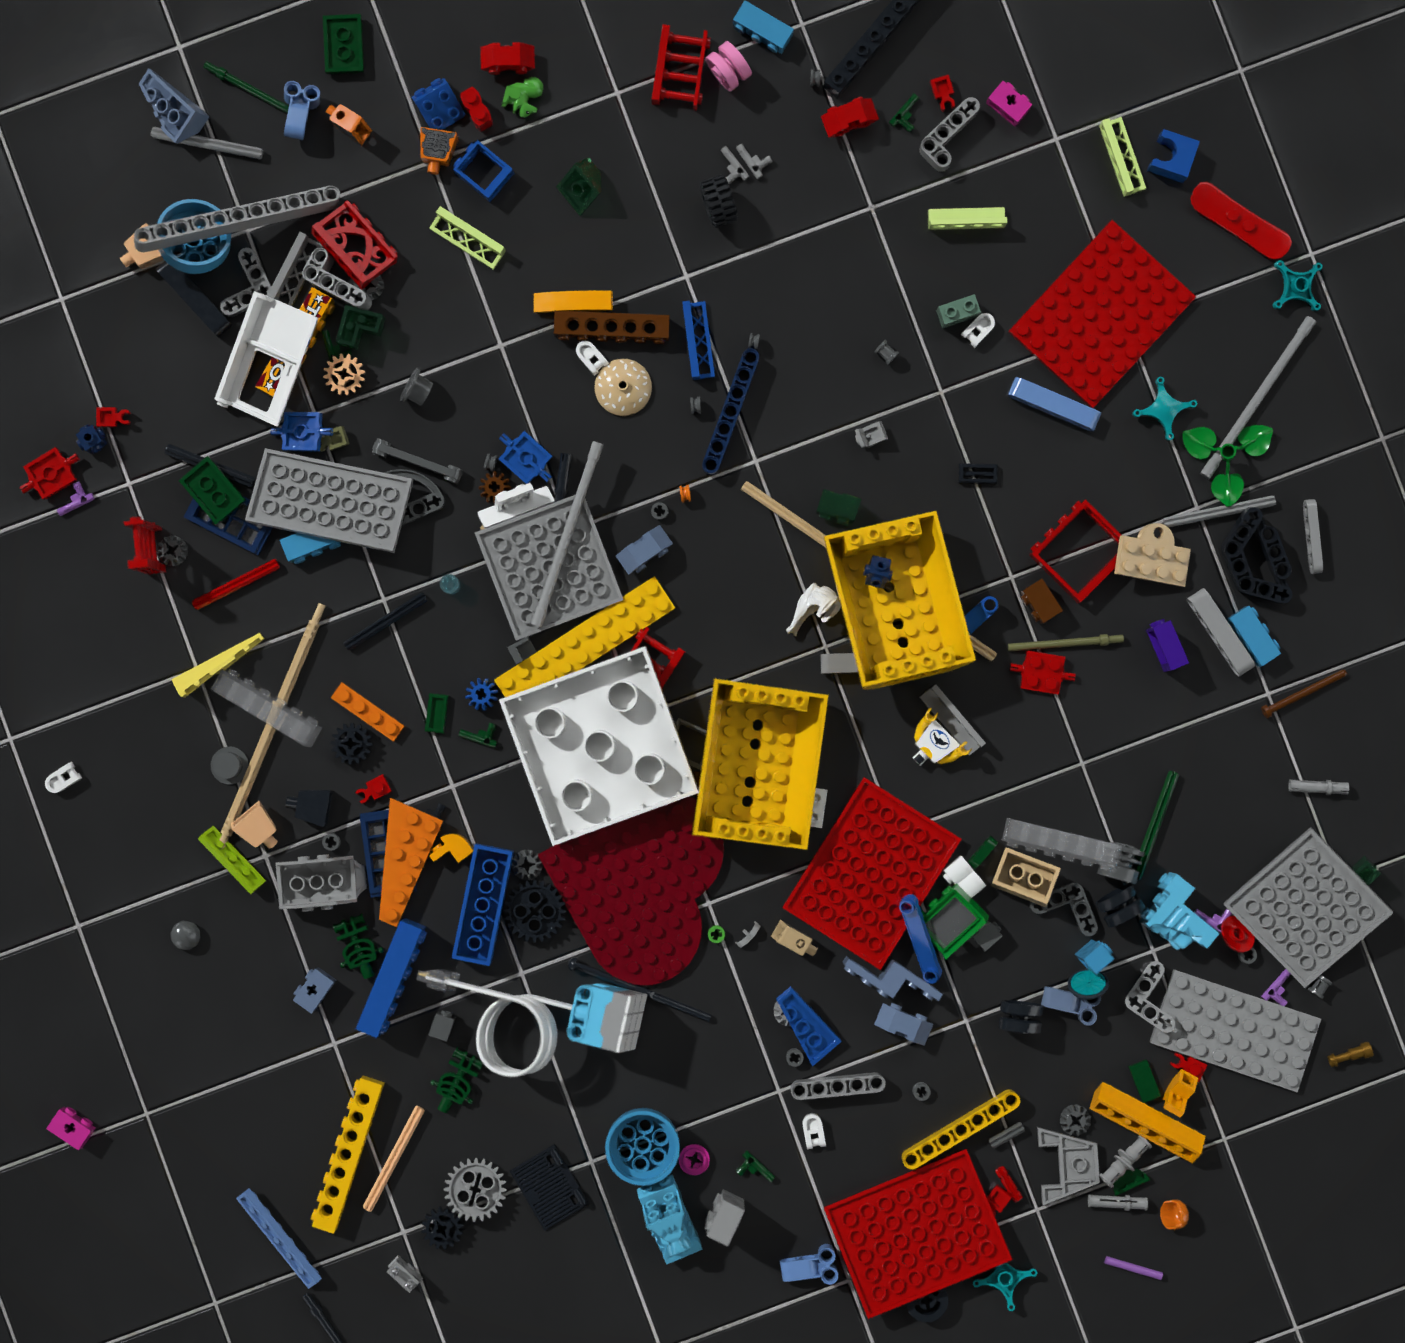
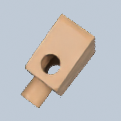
M145 223V224L142 225L140 228L146 227V226H149V225H148L147 223ZM134 234L124 242L128 253L120 257L126 268L136 262L141 269H145L164 260L159 250L139 252L134 247ZM144 238L139 239V241H142V242L147 241V240L144 239Z
M260 801L256 802L231 823L232 830L255 848L264 843L268 849H271L278 842L272 836L276 832V826Z

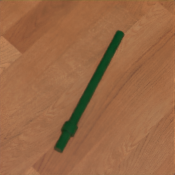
M208 61L205 62L203 68L214 73L217 78L236 85L288 114L289 106L231 75L223 67L219 68Z

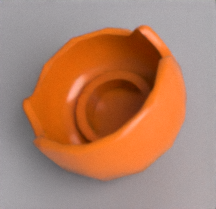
M1180 1200L1164 1201L1160 1209L1162 1224L1167 1229H1181L1185 1227L1189 1219V1211L1186 1204Z

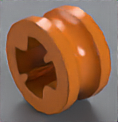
M689 484L686 487L679 486L682 503L685 500L690 502Z

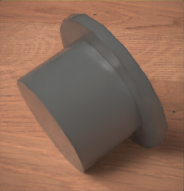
M420 368L414 370L406 383L400 397L401 402L409 399L421 406L426 400L433 382L419 375Z
M232 746L221 748L214 754L211 760L212 774L219 782L224 784H236L243 780L249 766L246 754L239 748Z

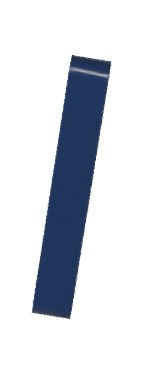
M747 349L742 354L703 460L702 468L707 475H715L721 466L759 362V353L755 349ZM752 354L756 357V360L753 363H748L745 357ZM746 372L749 375V379L742 381L739 379V374ZM740 390L743 396L736 399L732 396V392ZM728 408H734L736 414L730 417L726 415L725 411ZM723 425L730 429L729 433L725 435L719 432V428ZM720 443L723 446V450L718 453L714 452L712 446ZM713 461L716 463V468L708 470L705 466L706 463Z

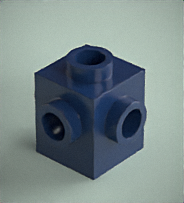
M88 424L80 428V432L76 434L78 438L76 442L82 451L97 453L103 449V446L107 445L104 439L106 436L100 427Z
M872 555L869 565H865L863 576H866L865 584L884 589L886 582H890L893 571H890L891 559Z

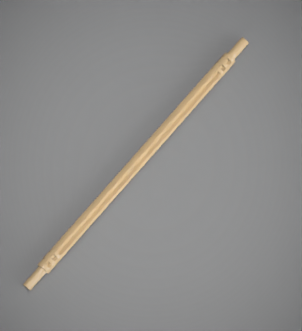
M318 603L312 620L308 622L223 825L222 835L219 840L224 843L223 848L229 836L231 837L233 834L231 823L241 815L318 631L319 621L325 609L323 604Z

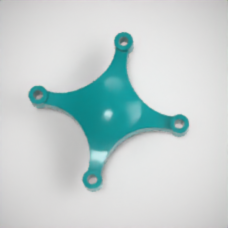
M1282 260L1275 262L1274 267L1279 269L1283 275L1284 290L1280 299L1273 303V308H1281L1287 300L1299 299L1307 302L1311 306L1312 311L1320 310L1321 305L1317 303L1311 292V282L1316 272L1322 269V264L1316 263L1309 271L1298 273L1288 269Z
M1158 377L1155 381L1158 393L1153 404L1143 410H1134L1132 415L1135 418L1150 416L1157 419L1164 427L1165 439L1171 441L1174 438L1172 422L1175 416L1183 409L1195 408L1197 401L1180 402L1175 400L1166 392L1164 378Z
M1006 1262L996 1266L988 1277L980 1280L974 1279L973 1286L976 1288L982 1285L996 1287L1006 1297L1008 1310L1014 1311L1015 1305L1013 1304L1012 1295L1015 1286L1026 1277H1035L1037 1270L1035 1268L1027 1271L1018 1270Z

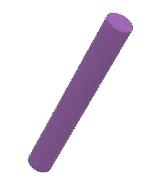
M1108 1256L1105 1258V1264L1155 1279H1162L1163 1272Z

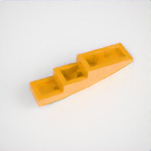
M613 291L534 293L535 313L613 310Z

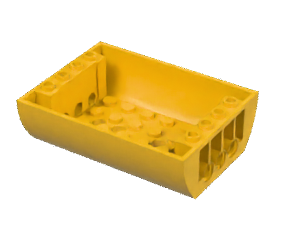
M936 511L824 536L863 689H878L949 672L976 660ZM872 555L891 559L890 571H893L888 583L893 585L892 592H886L882 588L865 584L866 576H863L865 565H869ZM894 620H901L903 627L896 629L893 626ZM905 638L908 642L907 647H900L898 639Z
M714 679L693 835L807 850L828 695ZM757 719L762 722V728L758 731L753 728V722ZM756 738L760 744L754 750L751 748L750 742ZM747 777L754 779V785L750 788L745 785ZM745 796H750L752 800L748 807L742 804V799Z

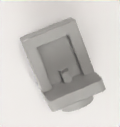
M882 421L855 430V438L861 448L870 447L888 439Z

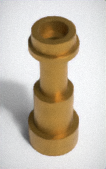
M1364 1042L1358 1047L1348 1049V1052L1336 1056L1332 1053L1327 1057L1330 1066L1337 1067L1338 1063L1351 1059L1353 1061L1363 1057L1365 1059L1373 1057V1051L1370 1043Z

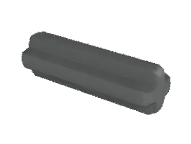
M1017 1122L989 1138V1143L992 1148H996L1025 1132V1128L1021 1122Z

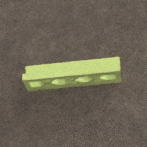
M1122 117L1113 120L1109 118L1102 120L1099 127L1123 196L1145 190L1146 186ZM1117 123L1121 130L1118 136L1115 135L1112 125ZM1118 141L1126 144L1127 149L1124 154L1121 153ZM1124 159L1132 162L1133 168L1131 172L1127 170ZM1130 177L1138 179L1140 187L1134 188Z
M440 206L436 211L437 217L429 229L494 270L506 252L505 247ZM442 219L448 223L449 230L440 231L436 226ZM452 232H463L465 240H454ZM468 242H479L481 250L471 251ZM493 251L497 254L493 263L485 260V252Z
M1005 207L928 209V230L1005 228L1007 224Z

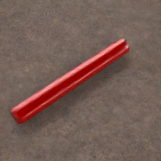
M273 559L192 600V605L196 610H199L278 570L280 565L276 559Z

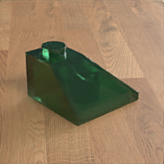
M589 157L575 163L556 186L579 216L586 211L602 192L601 172Z

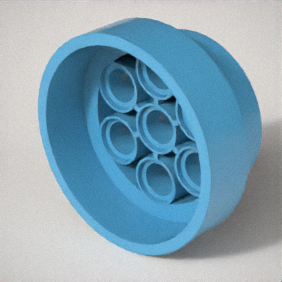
M181 200L167 207L160 215L157 224L214 212L220 209L203 200ZM220 221L215 222L216 224H219V225H220V224H223V223L220 222ZM197 226V228L199 229L205 228L203 226ZM178 230L177 232H179V233H184L185 231H184V230ZM231 233L158 250L162 258L179 271L189 274L205 273L217 268L227 258L231 246ZM164 234L158 235L159 237H166ZM190 243H196L197 246H191ZM210 251H211V252H214L215 254H214V255H209V254H207V252H210ZM173 252H180L181 254L175 255Z
M648 1108L633 1109L618 1117L608 1132L605 1145L606 1158L613 1172L630 1184L642 1186L657 1183L668 1176L677 1163L680 1149L679 1136L673 1123L664 1114ZM648 1120L651 1126L648 1129H644L640 1126V1122ZM629 1127L633 1130V1134L625 1136L622 1130ZM662 1131L666 1134V1138L658 1140L655 1136L656 1133ZM645 1139L649 1145L646 1148H641L638 1145V1141ZM628 1147L631 1153L624 1156L620 1153V1149ZM661 1151L664 1157L657 1160L654 1158L653 1153ZM642 1158L646 1161V1165L638 1167L635 1161Z

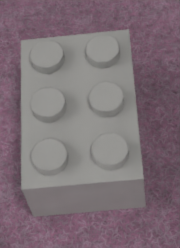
M723 1189L721 1194L717 1193L714 1199L713 1211L709 1210L705 1218V1229L707 1230V1237L728 1246L745 1211L743 1198Z

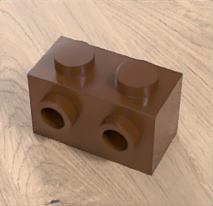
M1043 579L1038 580L1021 591V600L1025 606H1030L1033 611L1031 612L1033 619L1036 622L1039 621L1040 624L1045 623L1063 611Z

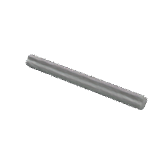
M152 128L151 136L153 138L173 142L163 132L162 128ZM193 135L180 142L181 144L255 159H262L263 150L261 148Z
M1272 495L1234 503L1230 507L1224 505L1165 517L1163 524L1169 528L1242 513L1248 507L1259 509L1276 505V499Z

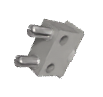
M399 1255L388 1265L387 1273L409 1293L423 1279L414 1270V1267L410 1263H406Z

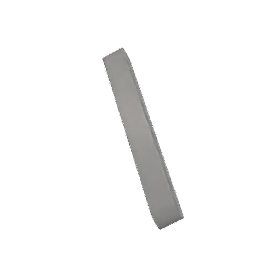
M326 186L142 227L134 233V247L139 252H149L331 211L339 205L340 191L335 186ZM272 209H278L279 211L274 212ZM254 213H259L260 216H255V215H253V214H254ZM239 217L242 220H235L234 218ZM220 221V222H222L223 224H220V225H219V224H216L215 222ZM197 226H203L205 228L199 229L197 228ZM178 230H184L185 232H184V233H179V232H177V231H178ZM164 234L166 237H159L158 235ZM144 238V239H146L147 241L142 242V241H139V239Z

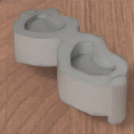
M756 921L750 933L744 929L742 932L746 937L739 942H735L740 948L751 941L761 927Z

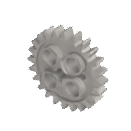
M475 1158L474 1163L467 1159V1165L460 1162V1169L455 1166L453 1167L455 1174L448 1173L452 1179L445 1180L449 1187L444 1188V1191L449 1192V1194L444 1198L451 1200L447 1206H454L452 1213L457 1210L459 1211L458 1218L464 1214L465 1221L470 1216L473 1222L476 1221L478 1216L483 1221V1215L486 1214L488 1218H491L490 1211L497 1213L495 1206L502 1207L499 1199L503 1200L506 1198L501 1195V1192H505L507 1189L501 1188V1185L505 1184L506 1181H500L499 1178L503 1176V1173L497 1175L498 1167L492 1169V1162L485 1165V1159L481 1163H478L477 1158ZM471 1172L474 1175L472 1183H466L463 1180L465 1173ZM481 1173L478 1189L481 1192L476 1193L473 1206L469 1207L472 1196L470 1187H474L477 1175ZM486 1177L491 1178L493 1182L492 1187L488 1189L482 1186V1180ZM465 1191L468 1193L469 1198L466 1202L458 1200L457 1195L459 1192ZM481 1196L487 1199V1205L483 1208L478 1207L476 1204L477 1198Z

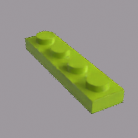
M212 826L200 835L198 840L252 894L266 880L229 841L225 843L226 845L223 848L224 843L219 841L222 834Z

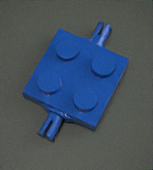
M284 412L282 427H272L270 433L271 435H281L282 450L320 451L322 436H332L333 428L322 427L323 414L320 412Z
M523 431L514 440H511L505 433L502 434L504 438L500 436L499 440L507 447L499 460L525 484L530 483L538 475L546 482L552 478L544 469L553 456L529 434Z

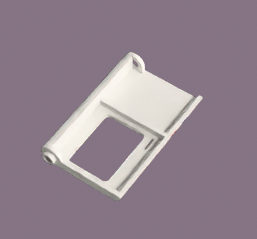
M254 291L215 396L217 405L228 408L229 405L278 427L319 318ZM257 351H261L285 363L267 412L240 400L241 392Z

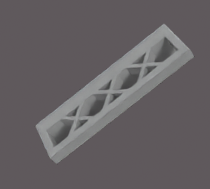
M299 232L267 296L279 301L282 295L288 294L290 299L288 305L293 306L306 281L303 278L302 272L298 273L296 265L304 260L307 263L311 255L306 256L305 253L308 243L317 248H323V246L310 239L306 234ZM297 277V287L289 290L287 284L289 279Z
M936 684L919 697L928 708H932L931 712L934 715L938 712L937 719L960 745L965 741L968 742L964 745L965 750L972 748L968 756L986 744Z

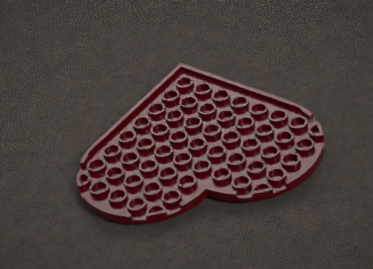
M691 796L559 843L538 854L597 962L612 976L631 984L653 985L675 977L691 962L700 944L702 921L695 899L703 894L716 879L723 861L724 842L723 838L692 834L697 800Z

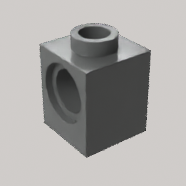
M987 920V923L971 937L984 951H987L1002 937L1000 933L1002 929L995 921L991 923Z
M446 1010L438 1011L428 1036L447 1042L456 1017L452 1016L453 1013Z

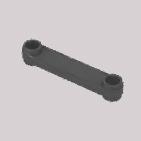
M377 438L373 445L372 453L386 458L389 455L441 474L444 476V480L454 484H458L461 480L463 470L453 465H448V468L390 447V442Z

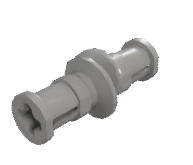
M1138 1135V1139L1125 1152L1119 1149V1156L1114 1155L1116 1161L1103 1174L1099 1175L1110 1188L1113 1187V1183L1120 1176L1125 1174L1127 1169L1134 1171L1132 1164L1147 1149L1152 1148L1151 1144L1144 1137Z

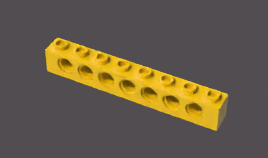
M362 1076L360 1080H356L353 1090L356 1091L354 1098H350L347 1109L350 1110L348 1117L344 1116L341 1127L344 1128L342 1135H338L335 1146H337L336 1154L332 1153L329 1164L332 1166L330 1172L325 1173L323 1179L325 1187L323 1191L320 1190L317 1197V1202H319L318 1209L314 1208L311 1220H313L312 1227L333 1234L337 1230L385 1082L367 1076ZM364 1093L369 1096L368 1103L361 1101V1094ZM360 1112L363 1115V1121H357L354 1118V1113ZM355 1131L357 1139H350L348 1132ZM343 1149H348L351 1152L350 1158H345L342 1155ZM336 1168H343L345 1176L337 1175ZM331 1186H335L339 1189L338 1195H334L330 1192ZM324 1205H330L333 1208V1213L325 1212Z

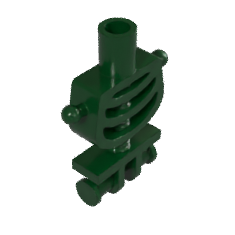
M361 913L357 917L351 916L348 922L343 919L341 923L333 924L336 934L339 931L345 930V934L336 937L337 940L350 937L352 941L343 949L342 955L345 962H341L340 967L345 968L348 965L350 969L359 966L364 979L374 976L375 974L370 962L378 958L377 953H383L384 948L376 949V944L372 939H359L357 933L369 929L368 925L361 928L357 927V924L365 923L363 914ZM350 925H352L353 931L351 932L348 927ZM361 942L369 943L370 946L362 947ZM353 945L355 949L348 955V949ZM364 950H370L372 953L365 954ZM356 953L357 958L351 961V957Z
M456 1048L452 1057L460 1059V1063L453 1059H450L448 1063L458 1068L457 1073L445 1072L440 1077L439 1082L436 1080L431 1081L432 1086H437L436 1093L443 1096L437 1108L443 1113L449 1112L453 1102L462 1104L466 1100L468 1104L473 1103V1099L468 1097L472 1085L464 1076L468 1073L477 1077L479 1072L471 1069V1066L473 1065L480 1070L483 1062L476 1059L475 1055L470 1058L467 1056V1051L464 1053L458 1050V1048ZM464 1060L469 1062L468 1066L463 1065ZM452 1076L454 1077V1080H444V1078ZM461 1081H463V1082L465 1083V1085H466V1087H467V1091H466V1089L460 1084ZM443 1084H448V1085H451V1086H450V1087H447V1086H442V1085H443Z

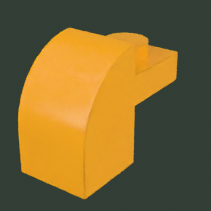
M452 833L442 836L440 839L444 845L442 846L441 843L431 849L433 853L429 856L434 862L450 851L459 863L473 853L474 847L464 836Z
M1181 1069L1166 1089L1163 1100H1165L1163 1108L1181 1117L1185 1112L1187 1100L1196 1090L1198 1078Z

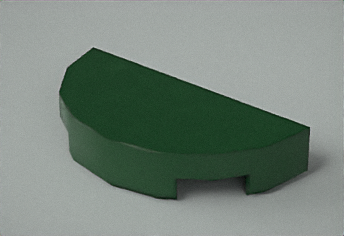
M1134 1168V1171L1127 1169L1125 1174L1113 1183L1114 1195L1122 1194L1150 1181V1179L1140 1169Z

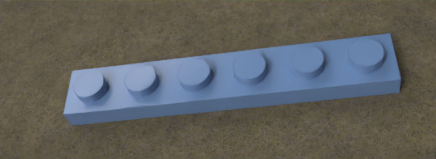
M248 1188L236 1198L308 1289L322 1279L317 1269L312 1267L307 1261L305 1254L299 1251L292 1238L288 1237L283 1231L280 1223L276 1222L271 1216L268 1208L264 1207L259 1201L256 1193Z

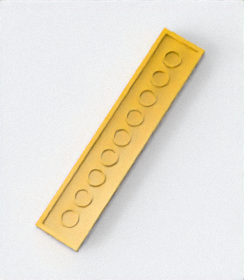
M654 576L624 595V600L607 606L494 679L504 697H508L579 671L637 634L641 628L645 629L676 609Z

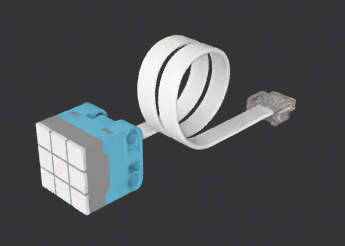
M444 969L418 971L417 980L426 982L428 988L446 992V990L456 991L457 987L501 998L490 1005L479 1022L476 1035V1046L480 1059L488 1069L499 1075L517 1077L535 1073L544 1068L551 1060L557 1044V1026L552 1013L543 1003L571 1010L567 1035L572 1041L618 1053L636 1048L647 998L645 993L605 983L587 984L577 988L572 1005L537 995H510L459 981V973ZM513 1001L526 1006L535 1015L541 1031V1044L538 1055L534 1062L525 1070L515 1069L506 1065L498 1057L494 1047L493 1035L497 1019L504 1008Z

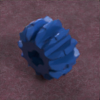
M477 678L478 685L471 681L470 684L474 688H466V691L471 692V695H466L465 697L466 699H473L469 702V705L472 706L476 703V710H479L481 704L482 709L487 710L486 703L493 707L494 705L490 700H498L497 697L492 696V694L498 693V690L491 691L495 684L491 683L487 686L489 679H485L482 685L481 678ZM484 689V693L487 695L480 700L477 692Z

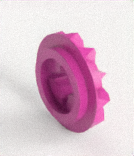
M690 1144L684 1147L679 1155V1165L689 1175L702 1174L709 1166V1154L699 1144ZM697 1152V1159L702 1162H695L693 1167H691V1160L688 1157H693Z

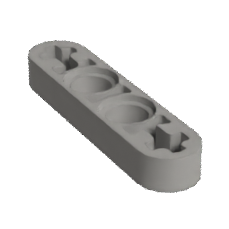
M1308 499L1303 501L1309 569L1311 574H1318L1323 572V559L1317 503L1315 499Z

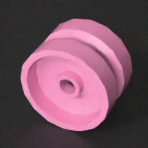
M725 41L718 47L719 54L712 52L705 58V61L720 84L729 92H732L739 86L738 79L745 81L752 75V71L741 53L729 41Z

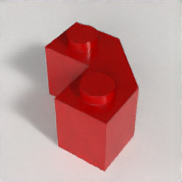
M512 42V46H501V43H491L482 46L481 70L488 71L491 75H498L501 71L507 69L516 71L517 74H526L527 71L535 69L534 46L521 42Z
M858 97L852 100V102L839 107H830L827 109V113L821 116L828 137L831 138L841 137L854 128H866L879 120L871 98L863 99V97Z

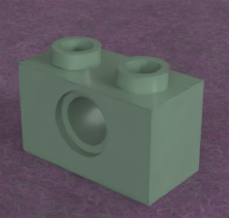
M975 294L938 306L936 310L942 329L978 317L981 313Z

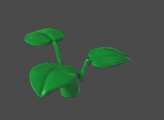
M1264 425L1248 426L1238 435V441L1242 446H1234L1228 443L1218 448L1213 447L1217 441L1215 433L1207 427H1197L1183 431L1182 436L1186 450L1197 459L1208 458L1211 451L1220 452L1221 459L1226 461V475L1219 474L1213 479L1211 491L1215 498L1226 507H1230L1238 501L1244 489L1242 477L1236 473L1230 475V461L1234 459L1236 450L1245 448L1246 453L1250 456L1263 455L1270 446L1273 429Z

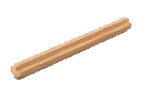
M416 1106L363 1205L365 1210L371 1212L374 1209L425 1112L422 1107Z

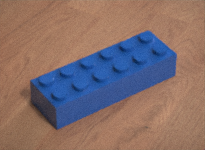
M478 843L474 845L452 959L487 966L492 964L514 856L513 850Z
M407 918L400 921L356 1030L375 1038L387 1032L391 1023L388 1021L389 1016L394 1015L398 1006L395 1003L396 999L402 996L405 989L403 982L409 979L413 970L410 965L417 960L420 953L418 946L424 943L428 932H425L426 926Z

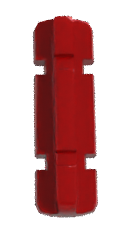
M1000 1166L995 1170L997 1176L1001 1178L1000 1181L1007 1192L1013 1196L1012 1200L1014 1202L1020 1201L1023 1196L1017 1190L1018 1188L1010 1175H1007L1008 1172L1005 1167Z

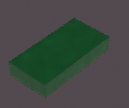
M429 693L425 731L445 733L449 695Z
M1146 1059L1128 1066L1143 1103L1161 1097Z

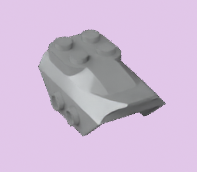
M329 854L317 855V859L302 856L298 857V861L276 863L279 909L302 908V911H313L314 907L321 906L322 910L333 909V905L357 902L359 894L367 889L365 866L356 862L353 856L329 858Z

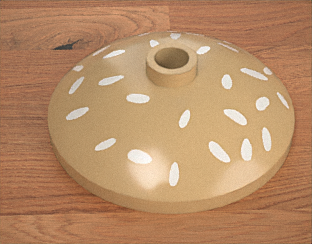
M617 359L609 362L606 367L599 371L595 380V394L598 402L606 411L617 416H629L642 410L648 403L652 392V383L648 372L642 365L630 359ZM621 382L626 383V387L623 389L619 387Z

